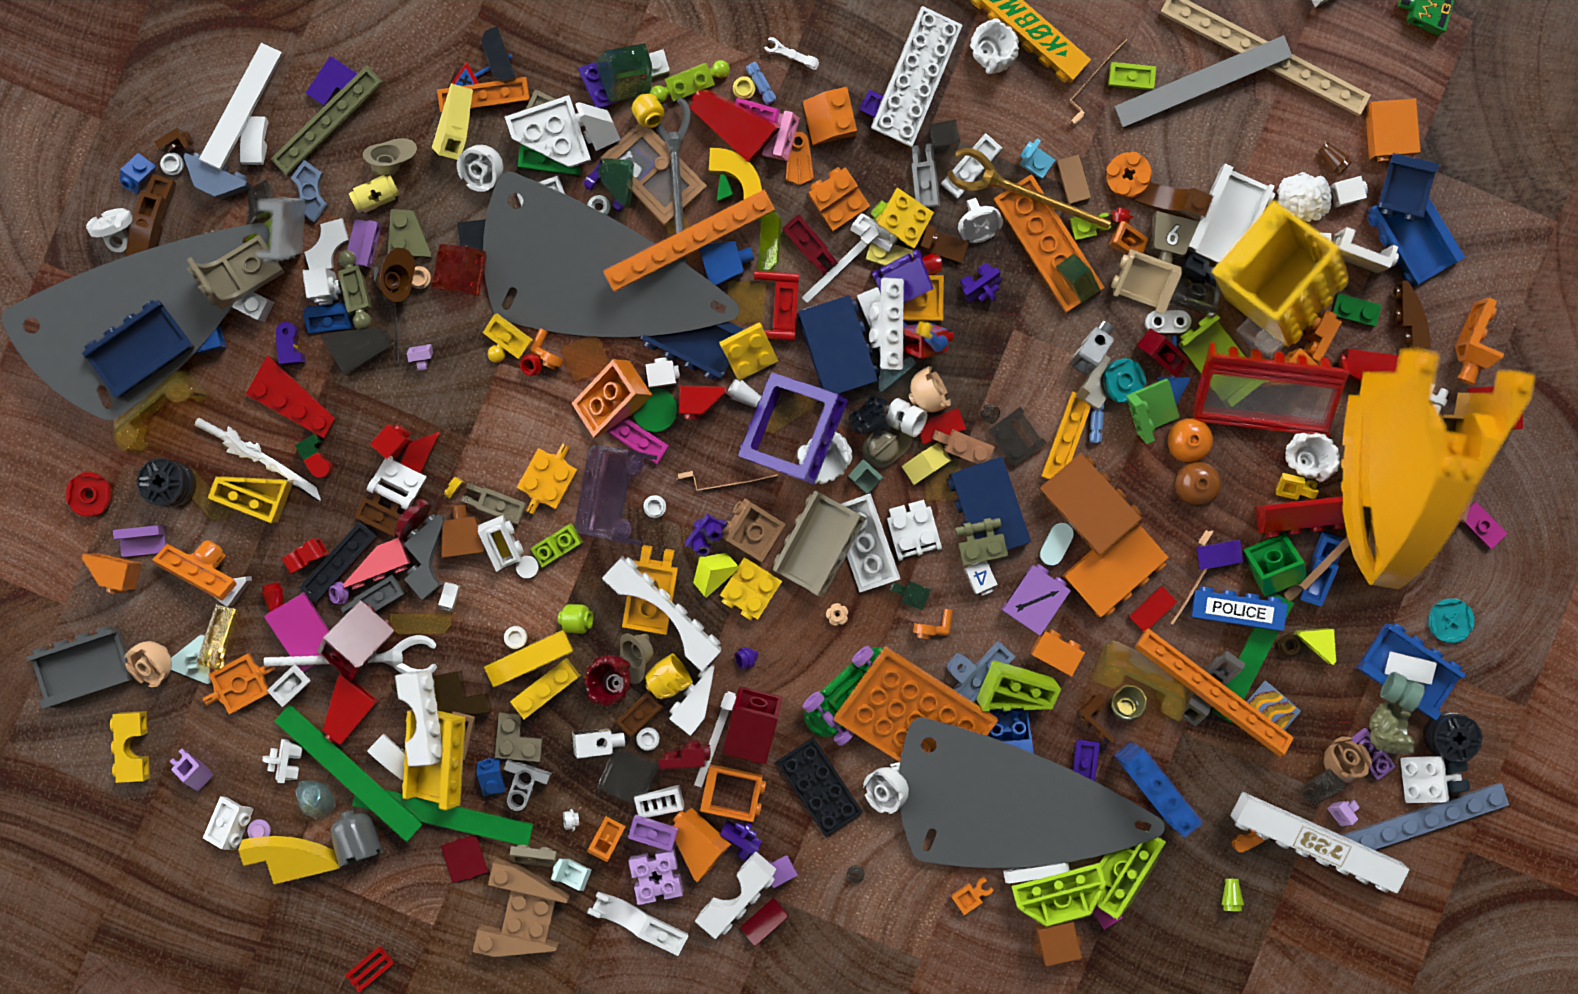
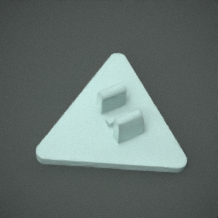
M200 635L171 658V670L209 684L211 680L208 676L210 674L206 638L204 635Z

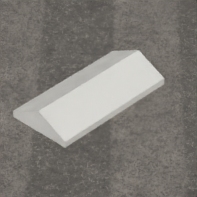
M871 494L842 503L841 505L866 517L847 553L859 592L899 580L900 576Z

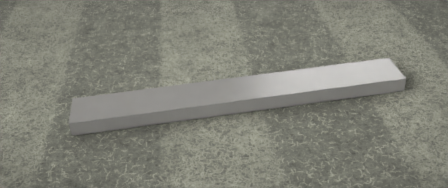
M1283 35L1116 105L1114 108L1123 128L1292 57V54Z

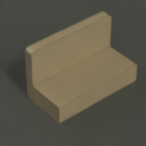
M1104 355L1099 365L1087 376L1076 394L1078 398L1096 410L1101 408L1108 396L1102 382L1103 373L1111 360L1107 355Z

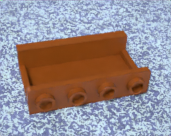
M1080 453L1041 486L1040 491L1102 559L1108 553L1109 548L1136 525L1139 526L1142 523V518L1140 517L1142 513L1134 504L1130 506L1125 501L1127 497L1119 488L1115 490L1110 485L1112 481L1104 472L1100 474L1095 469L1097 465L1091 457H1084Z

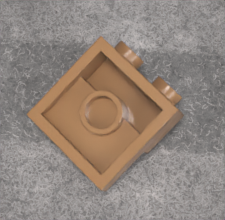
M744 499L743 502L739 501L733 509L735 515L731 521H726L727 525L722 530V538L763 562L786 524Z

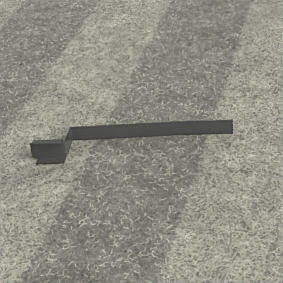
M378 265V267H374V282H375V283H376L377 274H378V272H379V265ZM395 302L396 325H397L398 365H399V337H398L397 309H396V302Z

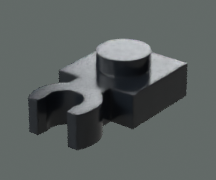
M1190 251L1185 257L1181 272L1200 282L1204 278L1212 286L1218 284L1212 273L1215 267L1208 266L1210 261Z

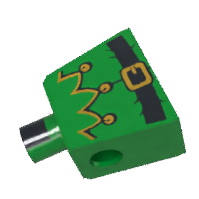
M1399 0L1398 7L1409 10L1406 19L1408 23L1433 35L1440 36L1447 29L1454 0Z

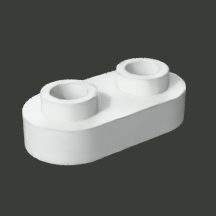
M1166 310L1165 314L1153 311L1145 318L1146 329L1149 330L1151 328L1159 334L1183 333L1191 325L1189 314L1182 310ZM1178 317L1183 319V325L1177 324L1176 319ZM1155 318L1161 320L1160 326L1154 324Z

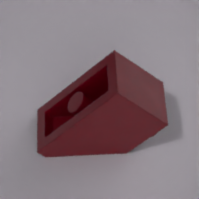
M1151 328L1136 345L1150 359L1175 378L1179 376L1191 361L1166 337Z

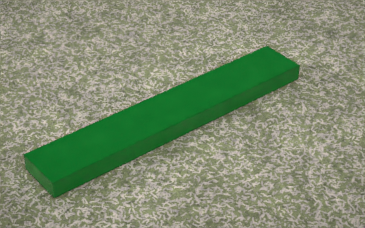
M1276 593L1271 594L1270 597L1281 598L1282 603L1288 604L1286 612L1287 618L1294 603L1279 596ZM1254 627L1238 659L1244 662L1245 666L1226 685L1227 688L1243 700L1279 631ZM1212 707L1211 713L1232 723L1230 719Z

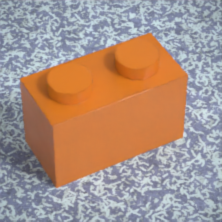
M1049 629L1048 632L1043 631L1035 642L1030 654L1073 676L1085 652L1080 650L1081 645L1072 640H1069L1068 643L1060 639L1062 635L1052 629Z

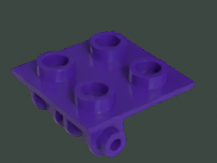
M617 55L577 68L586 86V90H588L589 96L594 103V107L605 110L608 105L635 96L632 87H627L626 85L629 83L627 78L617 79V73L624 72Z

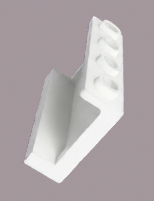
M1224 164L1220 168L1209 193L1214 197L1207 216L1199 222L1187 250L1219 264L1264 212L1266 205L1271 204L1275 193L1272 192L1274 185H1264L1233 171L1232 166Z

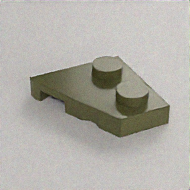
M391 209L388 252L394 248H405L410 251L413 257L432 258V252L428 247L415 212L412 210Z

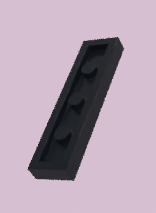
M359 521L299 588L317 603L378 536L362 521Z

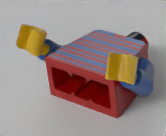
M922 321L919 324L908 326L903 322V351L919 358L946 352L948 350V342H952L954 339L951 329H945L932 323H923Z

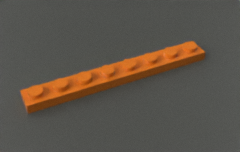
M764 189L604 270L603 273L613 292H616L774 212L775 208Z
M1149 628L1143 632L1134 647L1276 755L1279 757L1285 755L1294 738Z

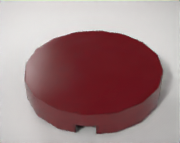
M425 499L417 500L416 503L418 505L416 507H408L397 521L396 527L398 529H394V533L401 539L406 538L413 530L417 529L428 515L431 505Z

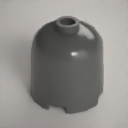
M354 810L340 814L341 819L335 821L332 825L330 833L339 867L351 865L366 860L367 857L378 856L383 853L373 821L367 814H355Z

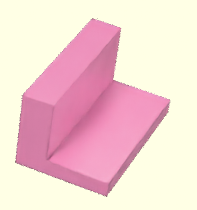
M784 111V114H779L777 123L780 124V129L763 149L762 156L788 161L800 119L796 114L790 111Z

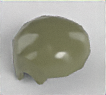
M1135 685L1122 686L1111 699L1112 711L1115 716L1123 721H1134L1144 713L1147 705L1145 693Z

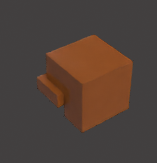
M1073 921L1045 927L1041 923L1034 924L1038 940L1033 942L1034 949L1037 955L1042 954L1046 966L1082 958L1079 948L1082 943L1079 934L1075 930Z

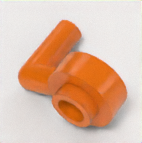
M540 328L532 343L530 352L544 360L543 365L553 370L556 366L560 368L564 359L541 349L548 331Z
M944 609L942 627L914 623L913 632L917 633L918 638L930 639L931 635L948 636L950 634L953 610Z

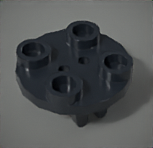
M875 395L869 397L865 405L850 414L848 419L851 422L850 427L852 431L858 435L873 431L878 436H882L880 429H889L884 420L890 408L888 402L883 398H877Z

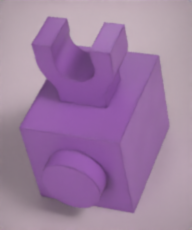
M181 748L179 753L182 754V758L179 761L174 758L170 760L174 765L171 770L184 784L199 791L214 774L202 761Z

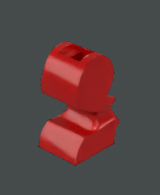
M320 537L305 542L303 546L297 547L295 551L287 554L281 560L291 575L308 567L311 561L328 556L329 552Z

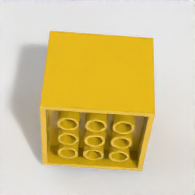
M1274 200L1212 270L1226 301L1287 347L1300 340L1303 335L1302 331L1307 326L1314 324L1318 318L1317 314L1332 303L1333 296L1337 291H1342L1346 287L1349 279L1340 248Z

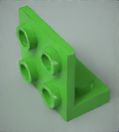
M1168 379L1126 395L1137 434L1146 444L1155 441L1153 432L1156 427L1179 418Z

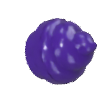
M742 647L734 655L735 662L740 669H750L754 667L759 653L751 648Z

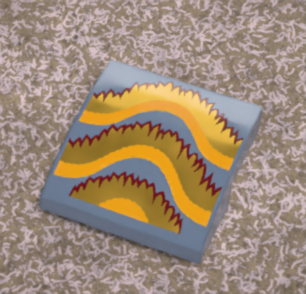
M1264 681L1247 701V703L1283 730H1286L1301 712L1267 681Z

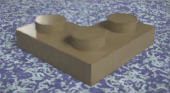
M500 712L495 758L540 762L543 738L521 737L522 716L516 713Z

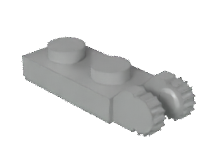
M926 144V162H921L919 146H913L912 171L915 200L927 208L940 206L933 146L932 144Z

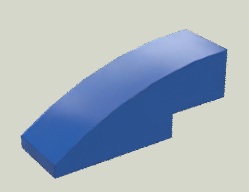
M1324 531L1321 532L1309 564L1307 577L1344 538ZM1341 555L1306 590L1302 589L1300 600L1323 606L1338 570V561Z

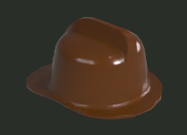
M405 248L390 250L385 256L382 269L377 274L376 284L378 289L387 299L393 302L405 300L410 293L415 271V261L410 251Z

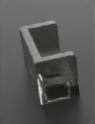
M956 119L929 124L926 134L928 144L933 146L934 154L957 150L961 141Z

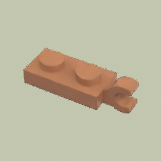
M953 429L950 435L935 430L932 437L934 440L946 444L944 451L976 464L989 461L995 448L990 444Z

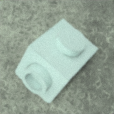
M560 858L553 867L551 880L563 882L579 891H584L591 869L571 859Z

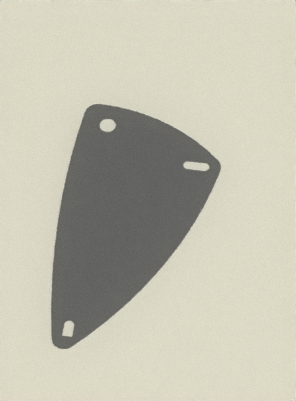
M505 172L498 178L485 221L483 263L492 310L494 314H499L508 322L564 334L597 337H638L642 334L653 336L709 327L731 321L739 314V306L735 300L680 259L613 292L603 271L655 245L654 242L604 213L514 172ZM512 193H518L523 198V205L518 209H514L508 204V197ZM514 287L517 289V295L510 309L505 310L502 307V303L508 290ZM717 301L727 306L724 314L712 309L711 302Z
M253 223L185 238L123 257L69 278L8 307L2 314V325L25 362L49 387L88 413L104 420H114L138 404L170 378L200 348L232 307L230 305L221 311L217 304L211 305L187 269L191 266L187 259L191 257L198 264L211 263L243 245V238L254 233L257 236L260 234L267 245L270 239V230L263 223ZM160 300L195 347L120 399H116L96 370L82 355V352L85 350L84 346L93 340L98 342L105 337L103 333L111 327L115 326L118 328L124 324L123 319L128 315L140 313L143 310L142 306L147 302ZM35 318L39 321L40 328L36 333L30 334L24 330L23 323L26 319ZM100 385L106 388L112 401L110 409H105L99 398L97 387Z
M917 718L909 726L899 768V774L906 780L909 787V796L905 804L900 808L907 840L913 855L920 861L979 868H1016L1052 865L1116 852L1157 838L1164 832L1165 826L1159 817L1107 787L1046 758L997 739L928 718ZM927 737L933 738L937 743L936 749L930 753L923 751L921 748L922 740ZM1141 820L1152 824L1149 832L1136 828V821ZM929 829H935L937 834L931 849L924 851L922 844Z

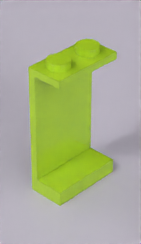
M1210 315L1206 316L1198 323L1200 325L1198 329L1194 332L1192 329L1188 330L1181 336L1182 341L1178 343L1179 347L1201 374L1210 342L1215 343L1216 354L1228 355L1230 346L1237 347L1217 321L1220 319L1218 315L1212 318ZM1238 348L1239 356L1245 357L1241 350ZM1213 374L1210 386L1228 408L1235 405L1265 380Z

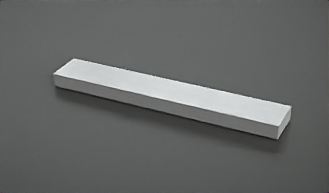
M263 43L260 44L199 158L201 162L220 171L222 170L281 60L282 52Z

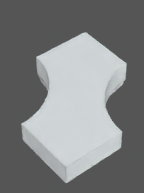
M342 218L320 224L321 234L317 244L310 250L305 251L309 270L318 268L334 269L333 259L336 251L341 245L349 242Z

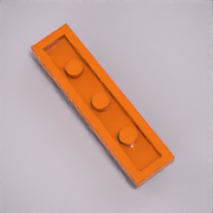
M527 77L516 78L507 83L493 81L463 86L473 90L470 109L530 100ZM449 88L437 89L441 113Z

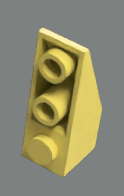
M450 84L432 145V149L438 155L458 160V157L463 152L467 138L473 90L470 88Z

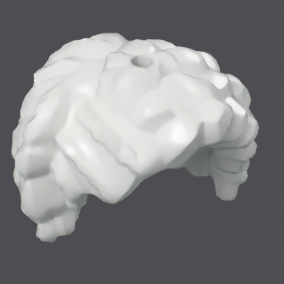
M993 19L977 27L971 38L970 47L973 50V56L976 61L986 68V73L995 74L1007 70L1008 67L1013 65L1018 56L1019 41L1011 27L1001 23L999 19Z
M1301 172L1282 180L1277 190V203L1300 220H1306L1307 222H1310L1312 219L1314 221L1320 220L1321 216L1329 213L1331 208V189L1323 176L1314 178L1305 172Z
M835 432L816 483L824 484L829 479L834 481L836 477L844 474V469H847V465H850L852 461V449L846 439L839 433ZM809 440L807 445H802L798 450L797 458L800 465L804 460L811 440Z
M1296 434L1286 447L1285 459L1288 462V466L1296 469L1299 475L1306 478H1315L1319 482H1324L1331 475H1334L1340 466L1339 449L1333 445V440L1327 438L1325 434Z

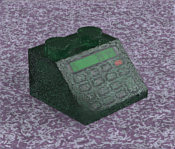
M645 43L606 50L596 59L609 103L650 93L652 63Z

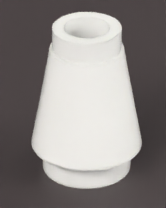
M735 379L727 391V395L731 397L730 399L756 408L757 403L762 397L743 380Z

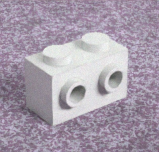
M327 268L303 271L306 298L314 301V303H319L321 306L333 304L332 300H339L338 294L341 293L340 281L336 280V275L333 271Z

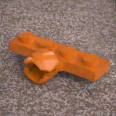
M210 540L203 541L192 554H186L166 544L152 559L156 566L221 601L237 585L234 579L216 570L218 565L224 560L225 554L222 553L223 550L217 544Z

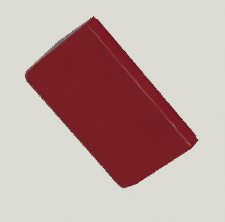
M773 897L740 928L751 943L756 946L786 920L789 914Z

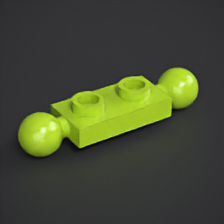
M718 60L709 69L705 62L665 78L667 86L656 85L651 88L649 94L655 95L660 103L664 102L668 95H671L672 100L675 101L715 85L713 77L725 78L730 72V67L727 62Z

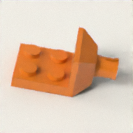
M1489 297L1473 303L1454 347L1458 361L1463 363L1457 379L1469 385L1475 384V380L1481 370L1489 368L1504 356L1503 353L1479 343L1484 340L1488 331L1486 329L1487 323L1493 319L1497 310L1495 308L1497 301Z

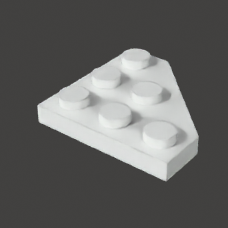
M569 95L505 116L514 141L569 168L591 161Z

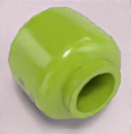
M567 604L559 612L558 623L566 633L584 634L592 627L593 613L585 605Z

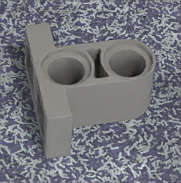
M508 759L504 770L515 773L507 797L508 806L515 811L525 808L530 801L536 781L547 784L552 773L513 759ZM522 772H527L531 775L530 783L522 782L520 778ZM521 794L524 797V803L521 805L516 804L513 800V795Z

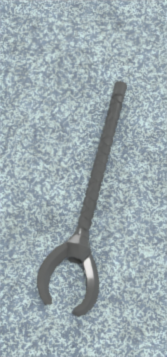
M682 98L677 99L678 104L683 110L679 131L667 133L662 122L655 127L659 137L665 142L670 151L676 234L684 230L679 150L690 122V108ZM686 256L680 259L685 264H687Z

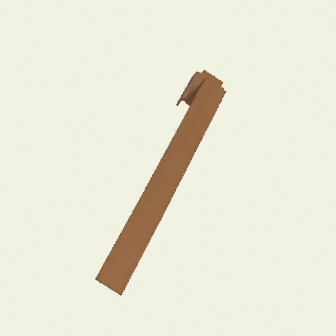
M1348 536L1300 585L1291 586L1283 592L1289 601H1293L1302 589L1306 590L1350 545Z

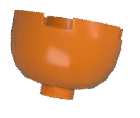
M1185 418L1176 422L1167 434L1169 452L1176 460L1184 463H1192L1204 459L1213 445V435L1210 428L1204 422L1194 420V418Z

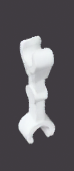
M773 37L768 38V41L775 43L776 46L773 49L764 47L767 53L784 55L791 60L794 59L803 63L810 69H817L819 65L817 58L805 56L794 49L786 48Z

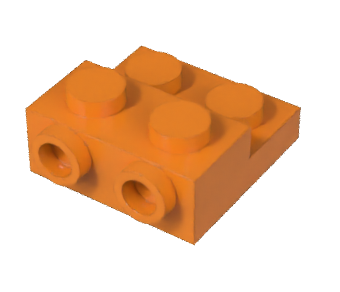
M839 167L832 170L828 174L829 179L823 183L821 180L816 181L810 186L811 191L808 192V196L833 232L870 208V204L859 190L857 183L846 167L842 170Z
M1325 310L1324 313L1319 312L1314 324L1304 329L1307 331L1304 338L1312 342H1308L1303 351L1316 363L1320 362V359L1324 356L1342 323L1336 319V314Z

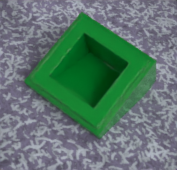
M724 174L720 175L717 195L718 204L733 198V192Z

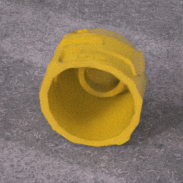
M673 653L657 662L645 675L647 690L649 692L652 691L659 699L672 697L679 690L682 691L693 683L686 667Z

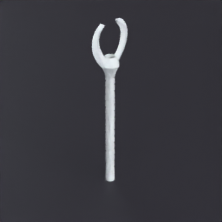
M411 636L399 642L389 651L375 654L368 663H386L402 674L431 670V673H433L437 668L436 664H432L426 669H414L403 664L402 651L415 644H426L431 648H436V643L427 636ZM322 656L264 658L265 667L330 664Z

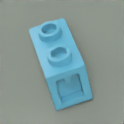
M1037 138L1034 143L1030 141L1020 155L1023 158L1020 165L1042 180L1055 159L1037 147L1041 142Z

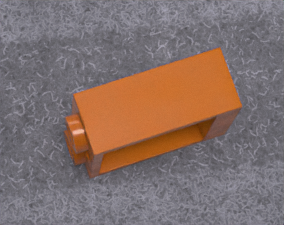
M710 764L700 811L753 822L755 816L759 817L762 804L757 802L759 794L764 795L766 781H762L763 775ZM717 773L756 781L750 812L711 805Z

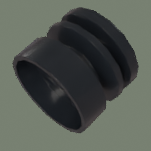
M155 458L146 462L139 470L137 489L140 496L148 503L168 508L181 507L187 504L194 496L196 477L193 471L184 463L166 458Z
M1444 711L1441 712L1437 720L1429 719L1423 732L1425 745L1430 752L1452 762L1461 763L1472 759L1477 755L1482 746L1483 736L1478 724L1473 719L1454 712ZM1458 734L1459 738L1453 741V737H1456Z

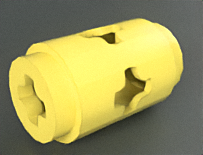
M391 175L377 177L368 183L353 188L354 191L349 193L358 213L363 211L367 213L378 208L380 205L396 200L395 197L400 195ZM373 189L375 190V192H379L378 198L374 199L373 196H370V191Z

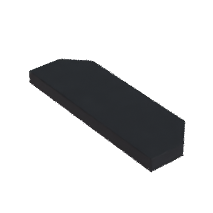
M498 27L486 30L481 38V42L495 80L503 83L515 80L516 76Z

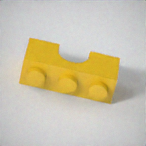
M566 658L510 702L522 718L525 719L580 677V674Z
M147 711L113 714V718L110 720V729L114 736V741L111 743V752L115 756L112 774L116 777V783L150 779L149 756H137L130 747L134 736L148 734Z

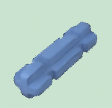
M753 62L746 66V70L749 76H752V81L760 95H763L762 98L765 104L773 103L776 100V96L773 91H770L771 87L763 73L760 72L758 64Z
M1104 403L1099 410L1091 406V409H1093L1090 417L1091 433H1089V442L1101 443L1102 441L1101 431L1103 430L1104 416L1102 409H1104Z

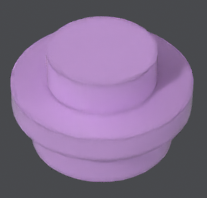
M262 819L254 820L248 826L249 838L270 836V825Z

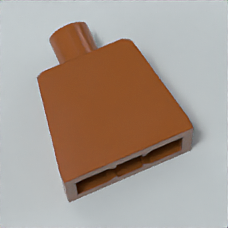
M465 505L452 506L453 520L443 521L442 557L487 552L478 534V525H480L478 517L467 518Z

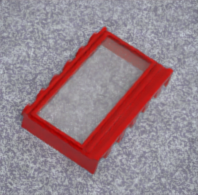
M1210 342L1192 407L1194 420L1225 426L1232 425L1269 431H1283L1292 434L1306 433L1312 435L1319 433L1329 437V431L1343 388L1350 374L1347 358H1342L1339 368H1333L1330 365V360L1326 357L1320 359V366L1308 365L1307 357L1302 354L1297 356V363L1285 362L1284 354L1281 352H1275L1274 360L1262 359L1261 351L1258 349L1252 350L1251 358L1239 356L1238 348L1234 346L1229 347L1228 355L1216 354L1215 343Z

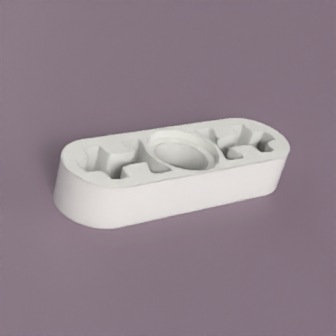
M1068 862L1043 866L1016 867L1006 869L1003 872L1005 883H1017L1041 879L1070 870Z

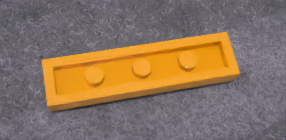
M1071 392L1041 477L1051 479L1073 458L1091 408L1089 404L1076 396V392Z

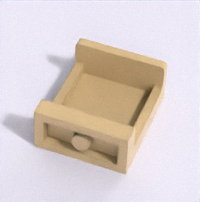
M1130 249L1128 255L1124 254L1119 267L1122 270L1119 276L1115 275L1111 284V288H1114L1113 296L1118 297L1119 294L1153 306L1156 308V312L1165 314L1181 277V267Z

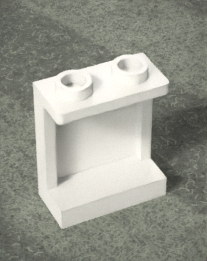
M1346 227L1334 235L1332 243L1340 248L1343 261L1376 273L1391 268L1397 262L1399 256L1396 253L1398 246H1390L1379 254L1351 243L1356 230Z

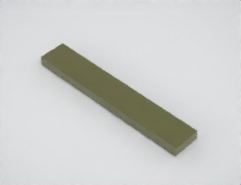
M366 65L271 160L286 176H289L303 160L321 145L384 82Z

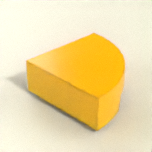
M454 477L449 483L448 489L444 491V495L451 500L465 482L459 477Z

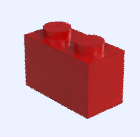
M387 424L370 445L387 460L396 461L413 440L409 437L411 433L402 425Z

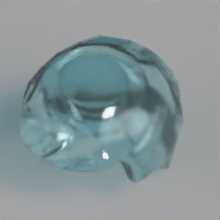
M312 780L300 781L298 783L299 787L296 789L298 806L306 816L322 818L332 812L335 807V798L325 784Z

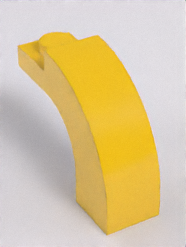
M710 148V174H724L736 179L743 188L744 199L762 191L759 176L750 162H747L740 154L731 150Z

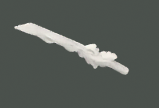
M201 418L196 420L195 426L225 441L222 444L229 448L226 452L240 455V458L247 457L253 459L254 462L260 461L264 463L267 470L278 472L288 480H294V486L304 489L321 501L316 486L262 453L259 443L243 442L236 430L229 426L226 432L205 422Z

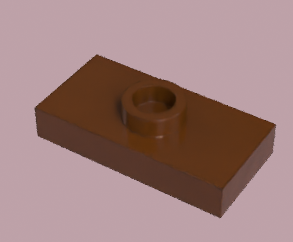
M647 691L615 722L631 738L664 706L651 692Z

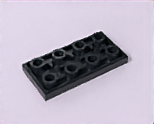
M814 736L776 760L778 766L825 837L863 813Z

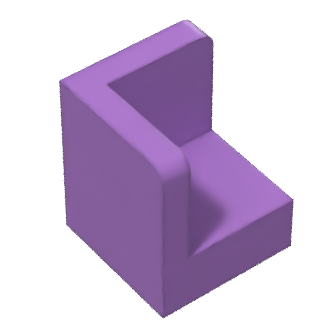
M787 855L774 862L769 861L776 868L772 876L775 878L772 882L773 888L798 875L796 868L793 867Z

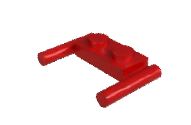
M754 271V280L776 281L773 330H764L767 338L795 341L799 274Z

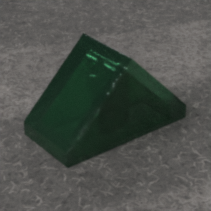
M1072 254L1055 267L1081 303L1100 290L1091 269L1075 254Z

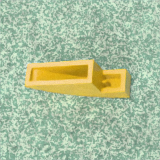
M564 630L484 668L492 686L496 687L573 650Z
M284 836L254 837L243 839L238 849L244 866L266 861L274 884L340 869L335 850L305 839Z

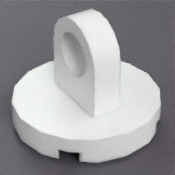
M976 198L967 200L969 212L958 223V230L962 239L978 243L992 238L996 234L995 231L998 228L1000 230L1003 224L999 210L991 206L980 207Z
M123 208L112 209L101 214L102 218L97 220V217H94L87 223L86 228L91 237H103L106 246L110 250L122 252L126 249L128 241L126 227L131 224L133 218L129 210ZM112 237H119L123 244L115 243Z

